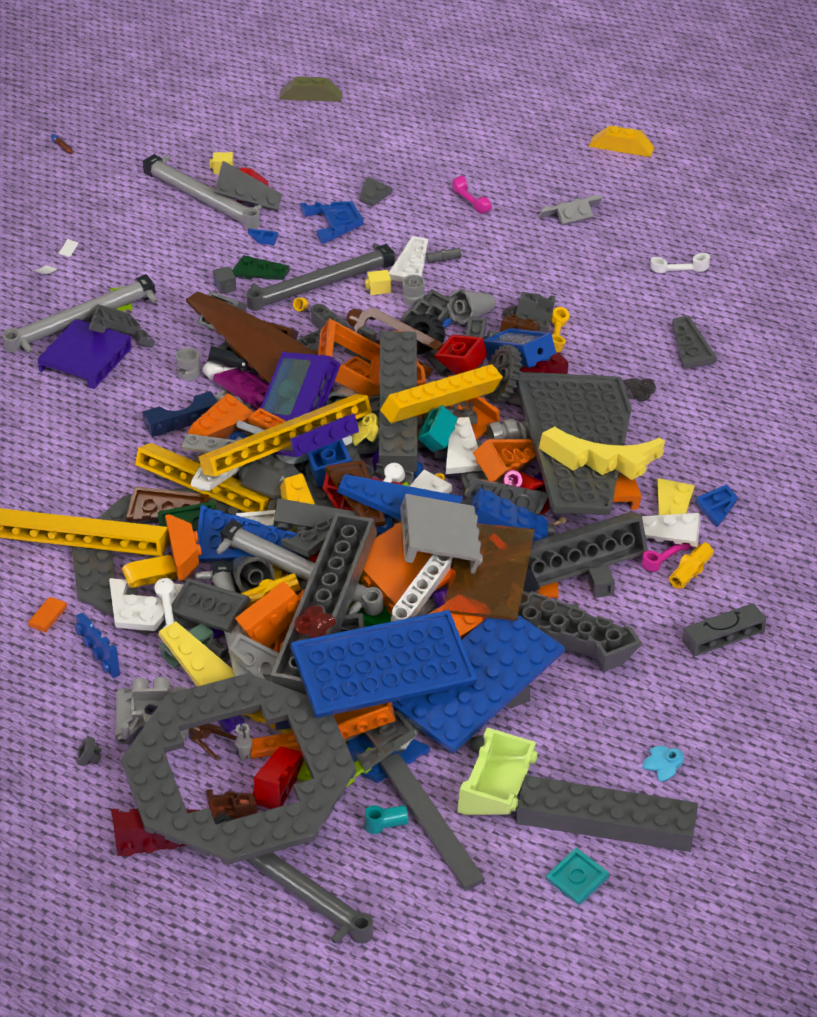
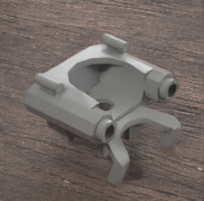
M159 677L153 680V688H149V681L147 679L136 678L132 680V689H118L116 692L115 738L118 740V743H130L134 734L145 726L152 716L145 713L146 707L150 705L158 707L167 694L186 690L187 688L179 686L174 687L170 691V680ZM189 729L180 731L184 741L188 737Z

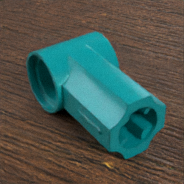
M377 805L367 807L364 818L365 831L370 834H377L383 828L408 824L409 819L406 806L402 805L384 809Z

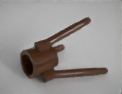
M210 723L189 729V734L193 735L191 740L198 743L215 760L219 759L218 756L201 739H207L211 732L235 741L237 739V736L220 731V726Z

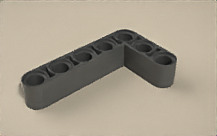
M315 304L311 307V321L318 330L296 341L310 350L318 351L320 331L329 319L347 327V323L325 305ZM334 342L333 348L340 344Z

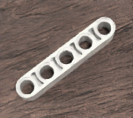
M437 554L431 556L394 606L391 622L412 618L418 614L450 570L452 557Z

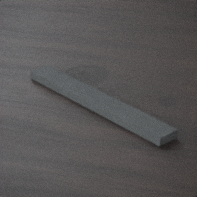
M397 752L379 762L380 767L464 891L484 883L485 878L400 754Z

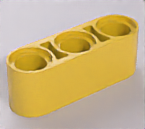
M172 555L131 562L122 568L130 588L155 584L162 578L172 580L177 577Z

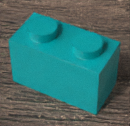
M443 405L431 409L417 439L432 452L446 448L450 435L455 430L458 418Z

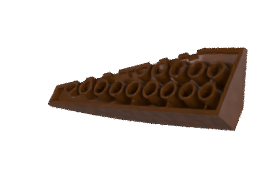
M199 291L186 299V302L199 315L205 317V322L208 325L211 324L215 328V332L219 336L222 335L225 338V342L242 359H246L252 369L255 368L259 372L258 376L262 380H266L269 383L268 386L282 352L318 355L277 328L224 301ZM296 360L289 380H293L302 386L311 361Z

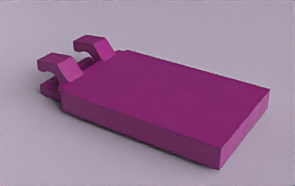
M234 368L216 373L213 377V381L235 396H238L244 402L252 404L254 410L257 411L261 408L269 386L254 374Z

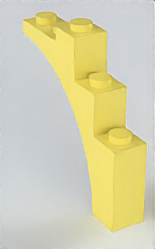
M553 427L542 433L539 449L573 471L586 464L601 475L616 469L633 480L645 473L646 465L663 455L665 441L659 437L638 445H606L579 439Z

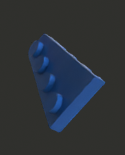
M83 612L75 615L77 624L74 626L77 634L83 636L87 648H92L93 656L96 660L101 661L104 672H109L112 678L120 676L117 647L109 645L110 640L107 637L103 638L101 631L98 628L95 629L93 622Z

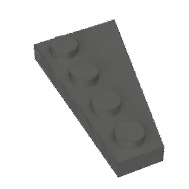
M222 161L214 191L215 194L278 211L282 198L281 193Z
M472 477L464 493L466 497L473 499L479 488L490 490L495 495L506 498L519 507H525L536 515L540 514L548 498L547 492Z

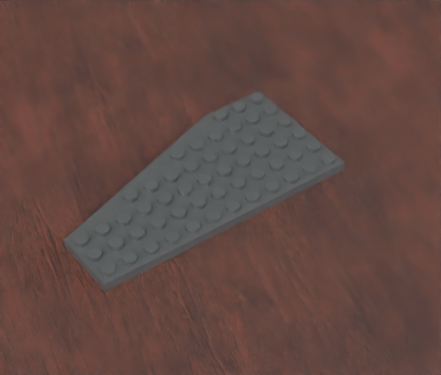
M521 372L518 375L520 380L516 382L517 390L553 513L610 515L619 473L618 470L614 469L601 475L585 464L573 471L539 449L542 433L556 427L567 434L586 441L624 446L632 408L621 377Z

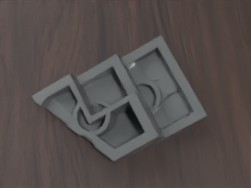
M431 289L425 298H420L412 309L409 307L400 321L406 322L414 315L428 313L443 322V320L450 316L447 308L450 298Z
M522 292L515 315L522 319H533L535 322L541 323L539 332L548 333L555 296L550 295L549 298H544L541 294Z

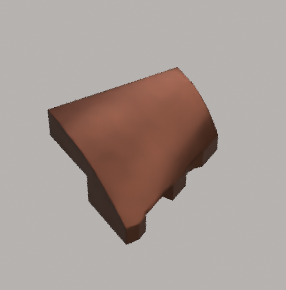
M206 790L213 819L221 814L220 812H227L225 814L233 820L257 813V804L252 793L226 791L224 795H213V790Z

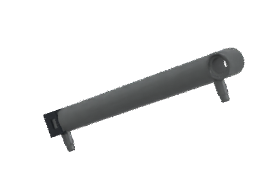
M375 243L372 246L375 250L373 252L260 289L258 285L253 283L251 285L252 288L246 292L247 307L252 311H258L265 305L382 266L383 268L393 266L395 264V252L387 244L379 246Z
M222 812L214 819L216 825L233 819ZM272 852L246 860L339 926L340 929L331 937L333 943H337L348 933L354 942L360 944L367 943L373 938V920L369 914L357 912Z

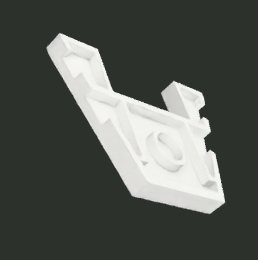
M110 578L115 627L156 631L165 619L162 599L154 596L125 595L128 588L127 581ZM174 584L176 593L170 598L171 604L184 584Z

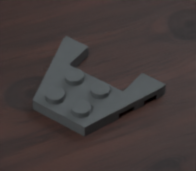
M97 304L89 326L90 330L104 334L106 328L110 330L115 329L126 335L128 333L134 335L138 344L153 347L155 343L152 338L148 339V333L145 330L139 329L140 324L129 313Z
M399 711L394 712L396 721L344 739L346 742L364 734L374 748L356 756L358 763L364 771L372 768L416 736L414 728Z

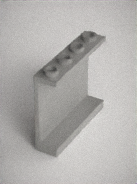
M405 494L400 508L405 562L413 563L417 551L469 560L471 573L475 574L477 567L482 564L483 556L480 554L481 541H478L479 528L476 525L478 516L475 514L474 506Z

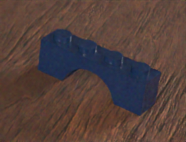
M209 391L195 395L192 404L182 410L171 411L160 406L143 411L144 425L151 437L179 430L192 425L218 401L213 393Z

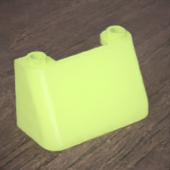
M487 727L483 737L485 738L484 745L480 747L479 757L469 780L463 781L460 788L457 812L463 815H508L511 811H516L519 802L517 797L523 785L524 777L527 775L531 763L535 764L537 760L536 742Z

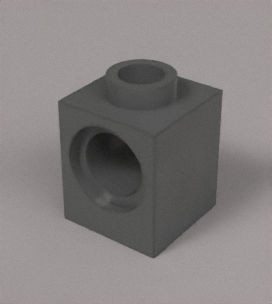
M602 566L589 569L588 583L594 597L614 595L615 581L609 567Z

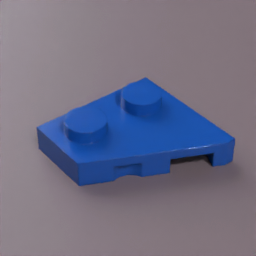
M726 484L696 497L695 503L707 518L718 527L733 508L738 497Z

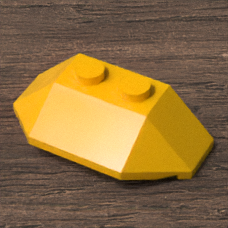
M613 125L594 135L589 143V147L646 157H651L654 151L653 144L643 130Z

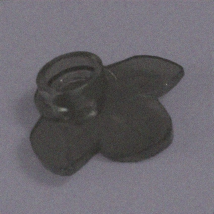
M632 378L623 380V383L628 387L626 389L628 399H637L639 402L646 401L656 390V385L651 379L640 380Z

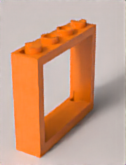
M329 319L320 331L318 355L332 357L334 342L371 361L369 379L341 364L335 381L361 395H368V398L380 394V345Z

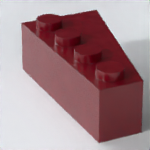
M111 809L117 857L131 856L143 852L152 853L163 849L172 850L177 847L188 846L183 843L179 845L166 840L165 836L154 832V834L146 832L138 809H130L129 812H119V809ZM186 809L187 813L199 811L195 809Z

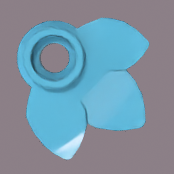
M655 746L650 749L651 756L645 759L642 768L657 771L659 782L666 781L676 774V770L682 766L684 762L683 752L679 749Z

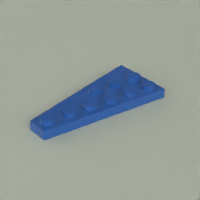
M347 474L344 475L337 490L338 493L400 521V508L405 494L461 503L463 496Z
M203 505L200 507L197 532L199 542L196 543L200 544L202 555L198 556L199 562L233 561L239 556H253L239 548H235V550L227 548L222 554L216 552L222 543L220 532L231 519L243 524L244 530L301 557L309 558L282 546L281 539L285 537L291 539L298 536L295 532L277 529L275 526H267L241 516L226 514L217 509H209Z

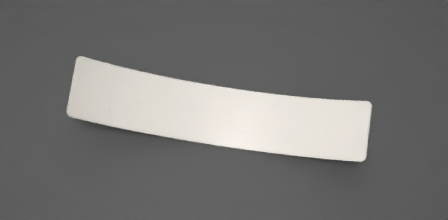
M67 239L59 254L70 257L76 249L78 242ZM46 265L32 271L48 274L57 270V268Z

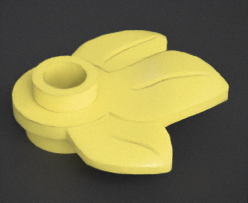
M371 413L366 415L363 420L357 422L359 432L352 436L355 446L365 438L370 442H374L377 438L379 420L375 414Z

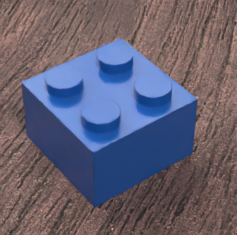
M343 439L306 453L308 466L318 488L323 487L327 465L352 462Z

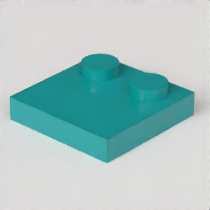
M577 847L546 875L548 882L578 905L584 902L609 878L607 870Z

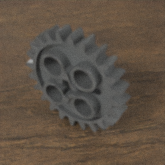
M505 344L503 347L500 346L499 350H495V355H491L492 360L488 361L489 365L492 364L503 376L495 391L485 394L487 399L500 404L505 402L506 398H510V393H514L513 388H517L516 382L520 380L518 375L521 374L519 369L522 367V364H520L522 358L519 357L521 353L514 346Z

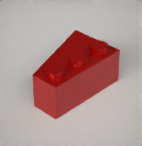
M279 746L253 777V796L257 806L274 809L284 805L297 781L304 762V757L300 751Z

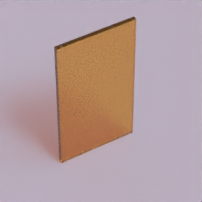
M477 523V528H479L478 541H481L480 554L483 556L482 564L477 567L475 574H473L470 570L469 560L455 558L443 611L450 610L451 614L517 621L535 529Z

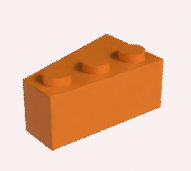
M283 581L235 619L248 638L270 648L294 618L300 599L288 584Z

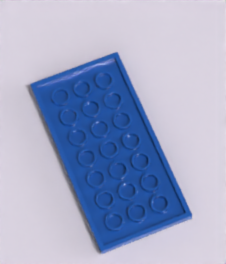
M503 604L462 639L477 677L476 684L392 702L394 711H399L406 720L452 754L565 652V647Z
M450 610L291 642L290 646L316 718L476 684L477 681Z

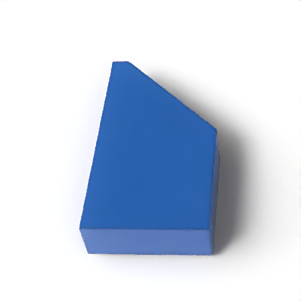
M248 228V234L258 244L275 245L278 232Z

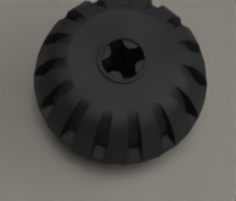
M419 313V315H414L405 322V324L444 343L445 329L437 317L428 313ZM421 343L417 354L422 355L433 348Z

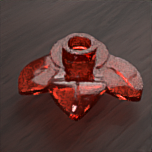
M317 605L308 607L303 615L296 617L294 625L299 633L308 634L311 638L327 635L325 630L334 626L336 620L330 614L323 613L322 606Z

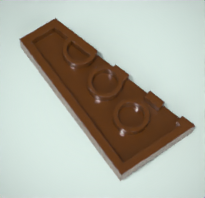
M364 460L327 465L325 469L337 488H339L345 474L370 479ZM343 495L357 516L374 519L376 527L385 526L386 520L383 512Z
M135 486L126 520L127 522L158 519V511L210 502V495Z

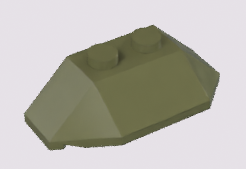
M300 76L295 77L281 89L279 100L341 102L342 91L329 78Z

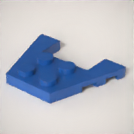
M352 201L331 202V205H322L321 202H315V205L300 203V209L305 217L322 213L329 224V228L317 230V237L321 244L363 225V218Z
M364 734L349 741L348 750L354 762L358 761L356 756L365 752L368 747L374 748ZM413 739L402 753H398L406 764H411L418 757L428 754L430 747ZM379 763L374 765L372 770L366 774H360L376 783L387 778Z

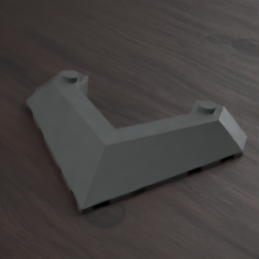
M512 584L511 594L506 607L562 644L566 650L595 657L604 672L623 665L642 645V642L631 627L626 625L621 627L613 624V621L607 618L586 614L585 610L557 600L548 599L546 596L533 591L528 593L520 590L519 586ZM530 684L505 707L513 708L529 702Z

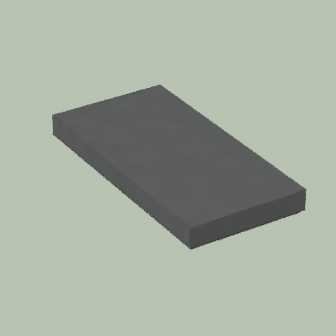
M188 578L171 606L174 616L231 633L237 624L235 618L245 611L251 599L249 596Z

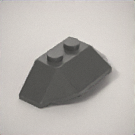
M267 455L250 462L238 473L241 486L271 498L282 499L280 486L283 480L298 475L300 472L294 465ZM306 481L307 486H308V488H309V490H310L311 486H310V485L308 484V482Z

